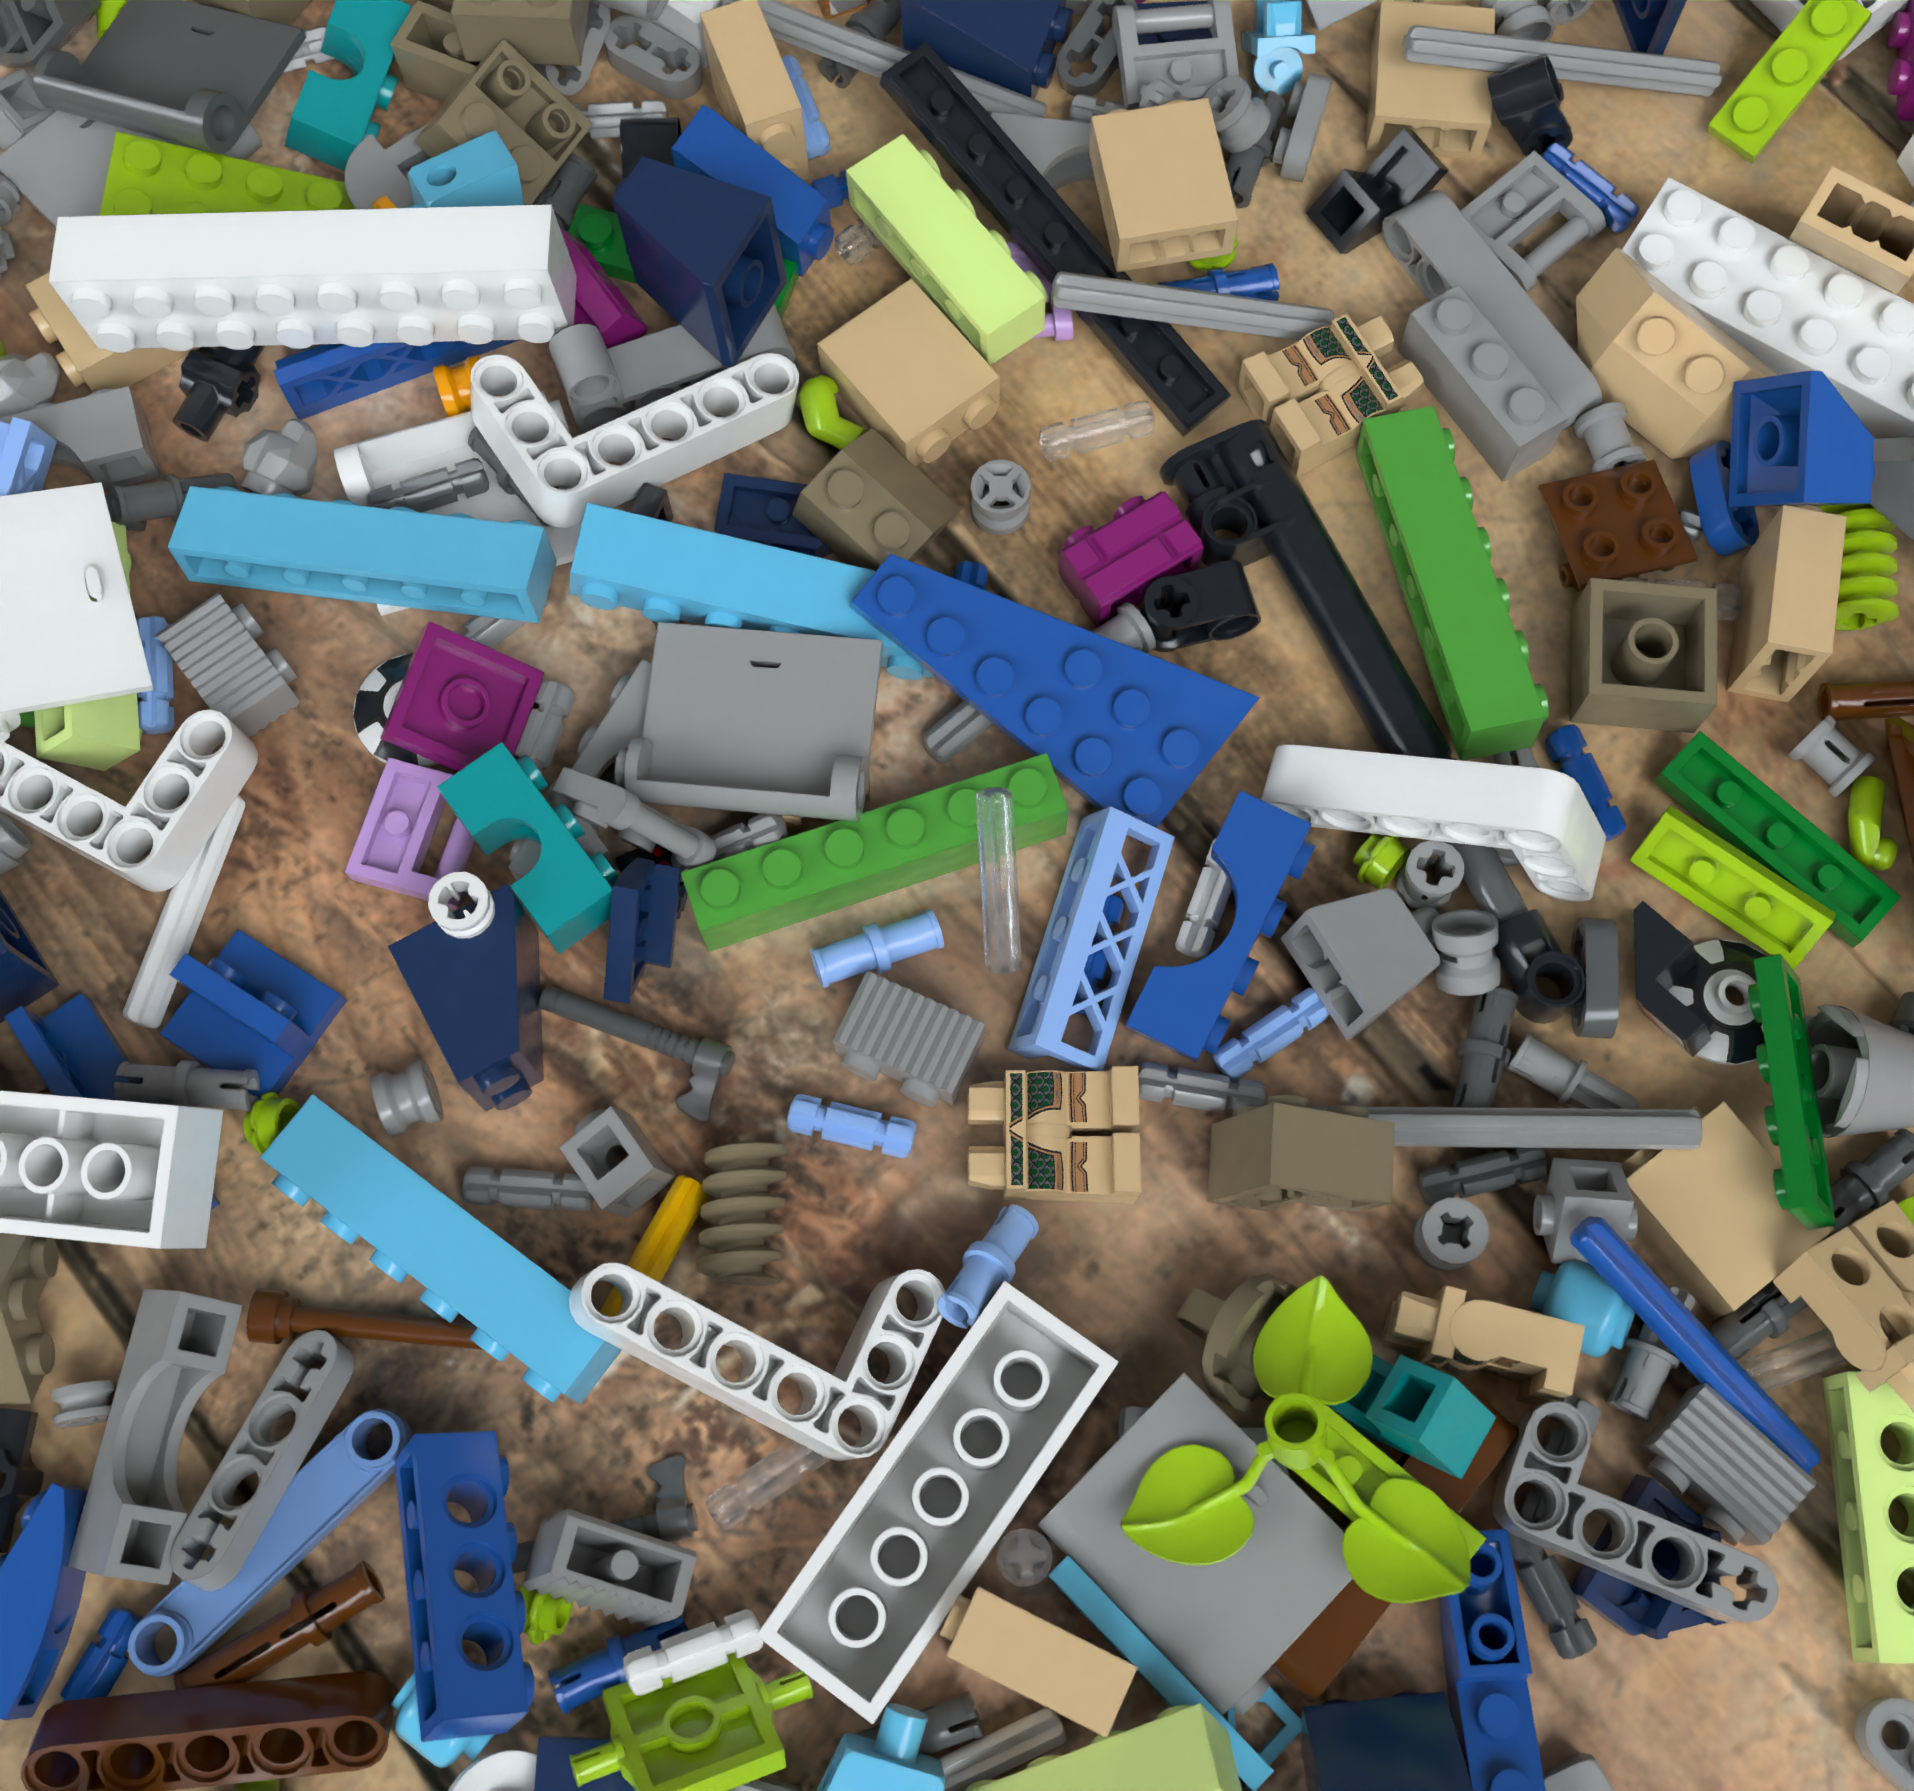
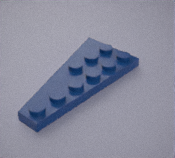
M893 554L888 556L850 604L854 611L1033 757L1047 753L1055 774L1098 810L1111 806L1155 828L1159 826L1260 698Z

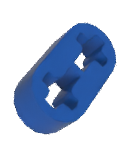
M1720 440L1694 453L1690 458L1689 466L1704 535L1715 552L1721 556L1728 557L1754 545L1759 538V526L1755 507H1728L1731 444Z

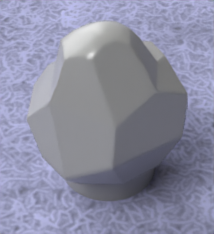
M14 352L0 357V417L28 411L39 404L52 403L61 370L58 361L51 354L40 352L30 358Z
M291 419L281 432L263 429L244 444L243 466L248 473L241 487L251 493L264 495L288 493L300 496L311 492L318 455L315 433L308 423L300 419Z

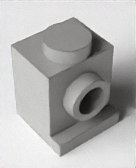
M613 1106L594 1111L584 1117L574 1128L575 1135L559 1147L601 1210L625 1218L629 1217L677 1177L671 1167L665 1165L633 1117ZM622 1150H626L629 1156L615 1166L617 1155Z

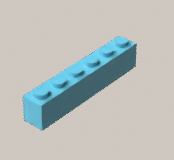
M190 486L168 544V549L188 580L193 582L540 623L557 563L545 528L522 520H512L506 523L475 519L462 513H453L446 516L420 513L401 506L385 509L359 506L347 500H334L332 502L307 500L288 493L264 495L242 492L228 486H220L216 489Z
M586 503L570 571L569 594L579 596V599L588 606L612 610L618 605L640 610L644 617L661 623L675 624L679 620L711 627L882 640L881 667L887 668L886 671L890 675L905 680H919L923 676L928 678L933 676L926 668L850 607L851 601L876 572L874 570Z
M313 1094L260 1157L279 1172L271 1184L302 1207L305 1206L310 1198L315 1200L327 1210L320 1219L322 1224L350 1245L360 1235L376 1248V1251L369 1260L400 1284L408 1274L426 1287L419 1299L451 1323L460 1313L473 1323L477 1329L470 1336V1339L501 1363L509 1353L523 1362L529 1368L521 1379L552 1403L562 1393L581 1405L622 1351L620 1348L585 1331L575 1322L570 1313L569 1297L571 1291Z

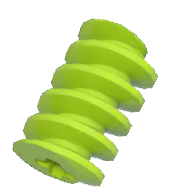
M1870 503L1817 506L1826 513L1847 516L1835 631L1863 630L1896 619L1899 616L1898 605L1889 599L1898 594V582L1888 577L1893 576L1898 571L1897 559L1890 556L1897 549V537L1889 533L1897 526Z

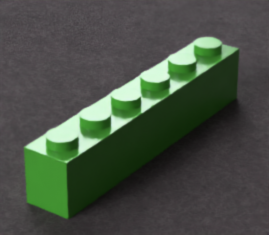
M1434 406L1363 419L1356 458L1459 760L1465 761L1533 747L1543 722L1548 718V699L1543 686L1540 683L1534 684L1528 669L1529 649L1527 640L1521 630H1514L1511 622L1508 588L1504 579L1496 578L1490 563V539L1483 526L1477 527L1472 514L1473 495L1471 486L1465 476L1459 477L1454 464L1455 445L1451 431L1448 428H1441Z
M1045 753L864 812L859 822L839 820L683 871L681 875L699 931L708 952L1065 835L1069 809L1048 754Z

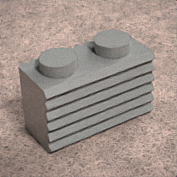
M217 593L156 634L157 638L209 708L225 715L247 737L255 736L259 729H265L269 722L277 721L279 715L287 714L290 708L297 707L300 702L288 686L289 683L298 678L276 647L264 654L255 642V639L263 635L264 632L242 603L231 610L222 596Z
M867 971L833 1039L835 1052L843 1056L840 1064L850 1072L875 1081L878 1074L882 1073L902 1082L899 1091L915 1102L928 1107H935L939 1099L953 1106L984 1041L985 1024L980 1020L971 1018L967 1014H961L956 1009L948 1008L946 1005L937 1003L931 998H925L920 993H915L908 988L901 987L897 983L890 982L884 977H878L873 972Z
M1707 1383L1689 1388L1639 1446L1640 1451L1651 1459L1647 1468L1653 1477L1677 1495H1682L1686 1492L1692 1496L1694 1501L1705 1509L1701 1516L1704 1523L1710 1529L1719 1531L1721 1539L1731 1545H1737L1738 1542L1745 1546L1766 1544L1771 1540L1772 1535L1780 1529L1781 1524L1789 1518L1790 1513L1798 1507L1799 1503L1806 1498L1807 1493L1816 1485V1481Z
M566 1509L565 1512L557 1513L556 1516L552 1515L551 1518L548 1517L547 1520L543 1519L523 1584L527 1592L537 1588L540 1596L550 1593L553 1600L563 1597L566 1604L576 1601L579 1608L589 1605L592 1612L601 1609L604 1616L615 1614L617 1620L627 1618L630 1624L640 1622L642 1628L673 1620L682 1615L697 1556L696 1551Z

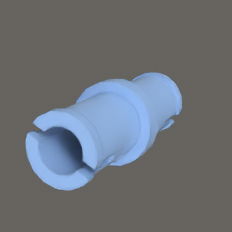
M928 909L924 913L879 927L876 922L863 926V933L820 948L810 949V955L821 986L825 988L829 984L876 969L878 974L892 970L891 963L935 948H943L944 940L933 910Z
M1014 1204L1008 1208L1004 1206L982 1241H976L968 1247L962 1258L963 1268L937 1302L938 1310L948 1322L960 1328L967 1329L969 1325L972 1328L996 1290L1000 1288L1004 1281L1007 1283L1011 1282L1016 1273L1015 1262L1039 1230L1037 1220L1028 1210Z

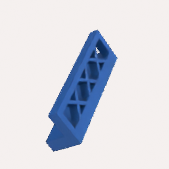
M492 340L487 344L481 345L470 344L465 341L431 342L424 346H414L404 342L372 343L366 347H352L345 344H322L275 361L277 369L273 371L296 417L302 420L431 373L434 366L441 364L450 366L466 360L467 357L477 354L481 355L519 340Z
M83 993L44 1018L37 1016L23 1006L18 1007L5 1016L6 1021L52 1095L116 1100L114 1083H130L127 1077L116 1076V1072L122 1062L131 1061L93 1001ZM214 1193L211 1210L220 1205Z

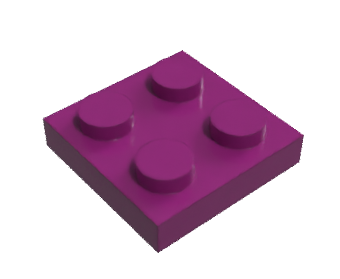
M429 621L423 627L380 739L458 772L501 742L514 757L545 672Z

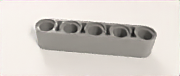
M1433 190L1385 217L1382 222V232L1388 249L1426 298L1431 301L1459 284L1568 417L1562 431L1572 426L1584 413L1602 404L1601 389L1591 371L1444 192Z

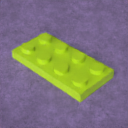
M116 131L99 216L352 210L354 207L346 191L345 182Z

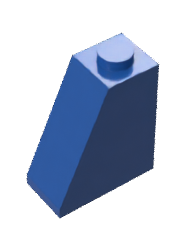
M702 104L671 148L675 167L770 196L782 256L784 259L797 262L799 276L803 277L815 259L821 260L825 257L833 242L834 228L831 227L829 200L721 115Z

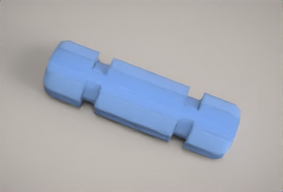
M786 55L782 58V61L802 107L807 158L812 160L817 156H825L830 151V137L824 123L819 120L821 115L808 84L801 77L803 72L798 60L791 55Z
M160 616L140 617L136 621L153 690L137 693V697L141 698V701L138 702L139 728L143 730V733L149 735L169 733L175 726L174 707L169 706V702L174 699L173 660L156 636L157 633L168 627L169 623H166L165 618Z
M1312 987L1305 989L1291 999L1289 1007L1284 1004L1242 1031L1240 1040L1233 1037L1218 1047L1216 1054L1212 1057L1221 1074L1230 1076V1081L1237 1080L1252 1070L1251 1067L1254 1066V1061L1261 1064L1301 1037L1304 1028L1310 1031L1325 1021L1329 1016V1012Z
M804 1094L795 1096L790 1105L787 1118V1127L792 1132L813 1136L814 1131L822 1132L821 1138L824 1140L873 1151L875 1145L882 1147V1154L902 1159L907 1158L911 1153L916 1135V1124L912 1120L891 1116L890 1121L882 1120V1113L833 1101H831L830 1107L822 1105L821 1098Z

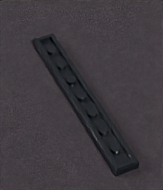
M924 42L881 74L880 85L1051 284L1057 273L1061 271L1133 281L1125 271L1116 273L1113 257L927 42ZM1074 310L1183 437L1227 403L1231 394L1170 323Z

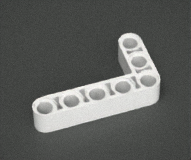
M765 353L757 355L572 438L523 366L515 359L506 355L494 354L477 361L471 370V416L474 424L537 516L544 523L553 527L568 528L582 523L587 502L614 508L636 498L645 482L659 487L783 429L792 418L799 384V372L793 362L780 354ZM661 438H669V439H672V440H674V441H668V440H664V439H661ZM525 440H534V441H537V442H535V443H529V442H524V441H525ZM608 462H619L622 465H613ZM555 486H567V487H569V488H571V489L562 490V489H557V488H554V487H555Z
M211 709L198 711L182 723L125 807L15 747L1 742L0 811L144 890L151 892L166 891L174 887L184 877L256 767L258 751L255 744L221 712ZM223 743V746L217 752L212 754L213 750L219 744ZM188 795L186 801L181 806L177 807L178 802L183 797ZM101 823L100 827L92 833L94 828ZM152 848L146 859L141 861L142 856Z
M1281 745L1275 749L1261 798L1262 801L1312 823L1311 827L1512 849L1532 883L1540 892L1557 899L1574 902L1588 901L1593 897L1606 841V835L1574 778L1564 773L1544 768L1302 745Z
M617 1262L602 1264L582 1276L572 1287L569 1306L570 1313L575 1322L585 1331L818 1454L832 1460L843 1461L869 1457L879 1451L887 1441L943 1316L938 1310L937 1302L945 1290L939 1279L930 1272L921 1269L907 1270L878 1283L867 1300L833 1375L639 1271ZM596 1281H607L618 1288L621 1294L622 1305L616 1316L608 1317L602 1315L594 1308L591 1302V1291ZM900 1287L910 1290L917 1300L918 1309L912 1321L901 1315L897 1308L896 1296ZM660 1313L672 1315L679 1321L682 1327L683 1336L681 1344L676 1350L664 1348L654 1336L653 1326L655 1319ZM722 1345L734 1348L742 1359V1373L735 1383L726 1381L720 1376L716 1368V1355ZM873 1347L883 1351L889 1360L890 1371L884 1383L878 1382L873 1378L868 1370L867 1359ZM784 1377L795 1381L802 1391L801 1407L794 1415L783 1410L777 1399V1389ZM845 1409L851 1410L856 1414L861 1422L862 1431L860 1439L854 1446L846 1444L838 1432L839 1417Z

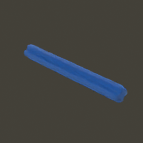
M1589 1216L1582 1220L1579 1226L1571 1232V1244L1702 1384L1707 1383L1809 1475L1812 1468L1821 1460L1819 1449L1604 1218Z

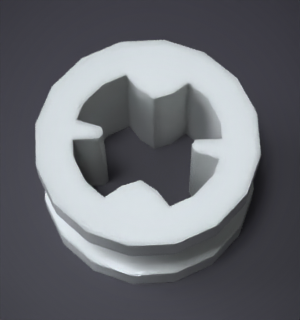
M452 872L441 877L433 885L429 893L428 908L432 918L446 934L455 938H472L481 934L490 926L495 916V903L490 891L477 876L468 872ZM468 891L477 907L472 914L464 910L465 918L455 919L447 904L452 897L460 901L458 893Z

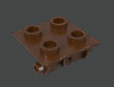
M1654 459L1541 484L1538 487L1568 560V563L1561 564L1559 567V577L1564 588L1574 587L1576 591H1583L1590 578L1622 580L1627 577L1631 580L1638 578L1640 574L1657 570L1667 572L1673 570L1675 566L1697 562L1698 556Z

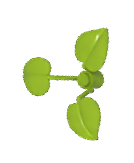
M1324 1276L1312 1279L1288 1296L1269 1317L1257 1338L1253 1353L1255 1376L1261 1389L1267 1395L1276 1399L1270 1404L1265 1415L1268 1440L1257 1445V1454L1243 1478L1235 1482L1234 1471L1228 1459L1212 1448L1196 1444L1174 1448L1158 1458L1145 1473L1129 1509L1120 1522L1124 1534L1140 1548L1155 1557L1191 1566L1219 1563L1239 1552L1253 1535L1255 1528L1254 1516L1250 1507L1241 1496L1254 1487L1269 1460L1275 1458L1280 1464L1291 1469H1306L1319 1463L1325 1468L1349 1507L1360 1516L1359 1519L1351 1523L1346 1529L1343 1536L1342 1551L1348 1573L1366 1593L1383 1601L1406 1604L1463 1592L1470 1584V1557L1465 1537L1450 1509L1433 1491L1412 1480L1392 1478L1385 1480L1377 1487L1368 1506L1360 1499L1335 1460L1334 1452L1327 1447L1325 1415L1318 1402L1327 1405H1338L1356 1396L1367 1384L1371 1375L1373 1352L1369 1336L1363 1325L1343 1303Z

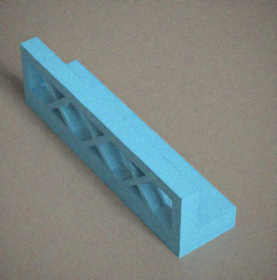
M1066 1555L1046 1576L1127 1662L1137 1666L1136 1672L1170 1708L1179 1705L1193 1706L1201 1703L1227 1730L1239 1780L1245 1787L1251 1791H1256L1274 1772L1270 1765L1302 1731V1720L1270 1686L1257 1702H1264L1284 1724L1257 1753L1236 1731L1235 1709L1231 1707L1226 1712L1225 1720L1069 1555Z

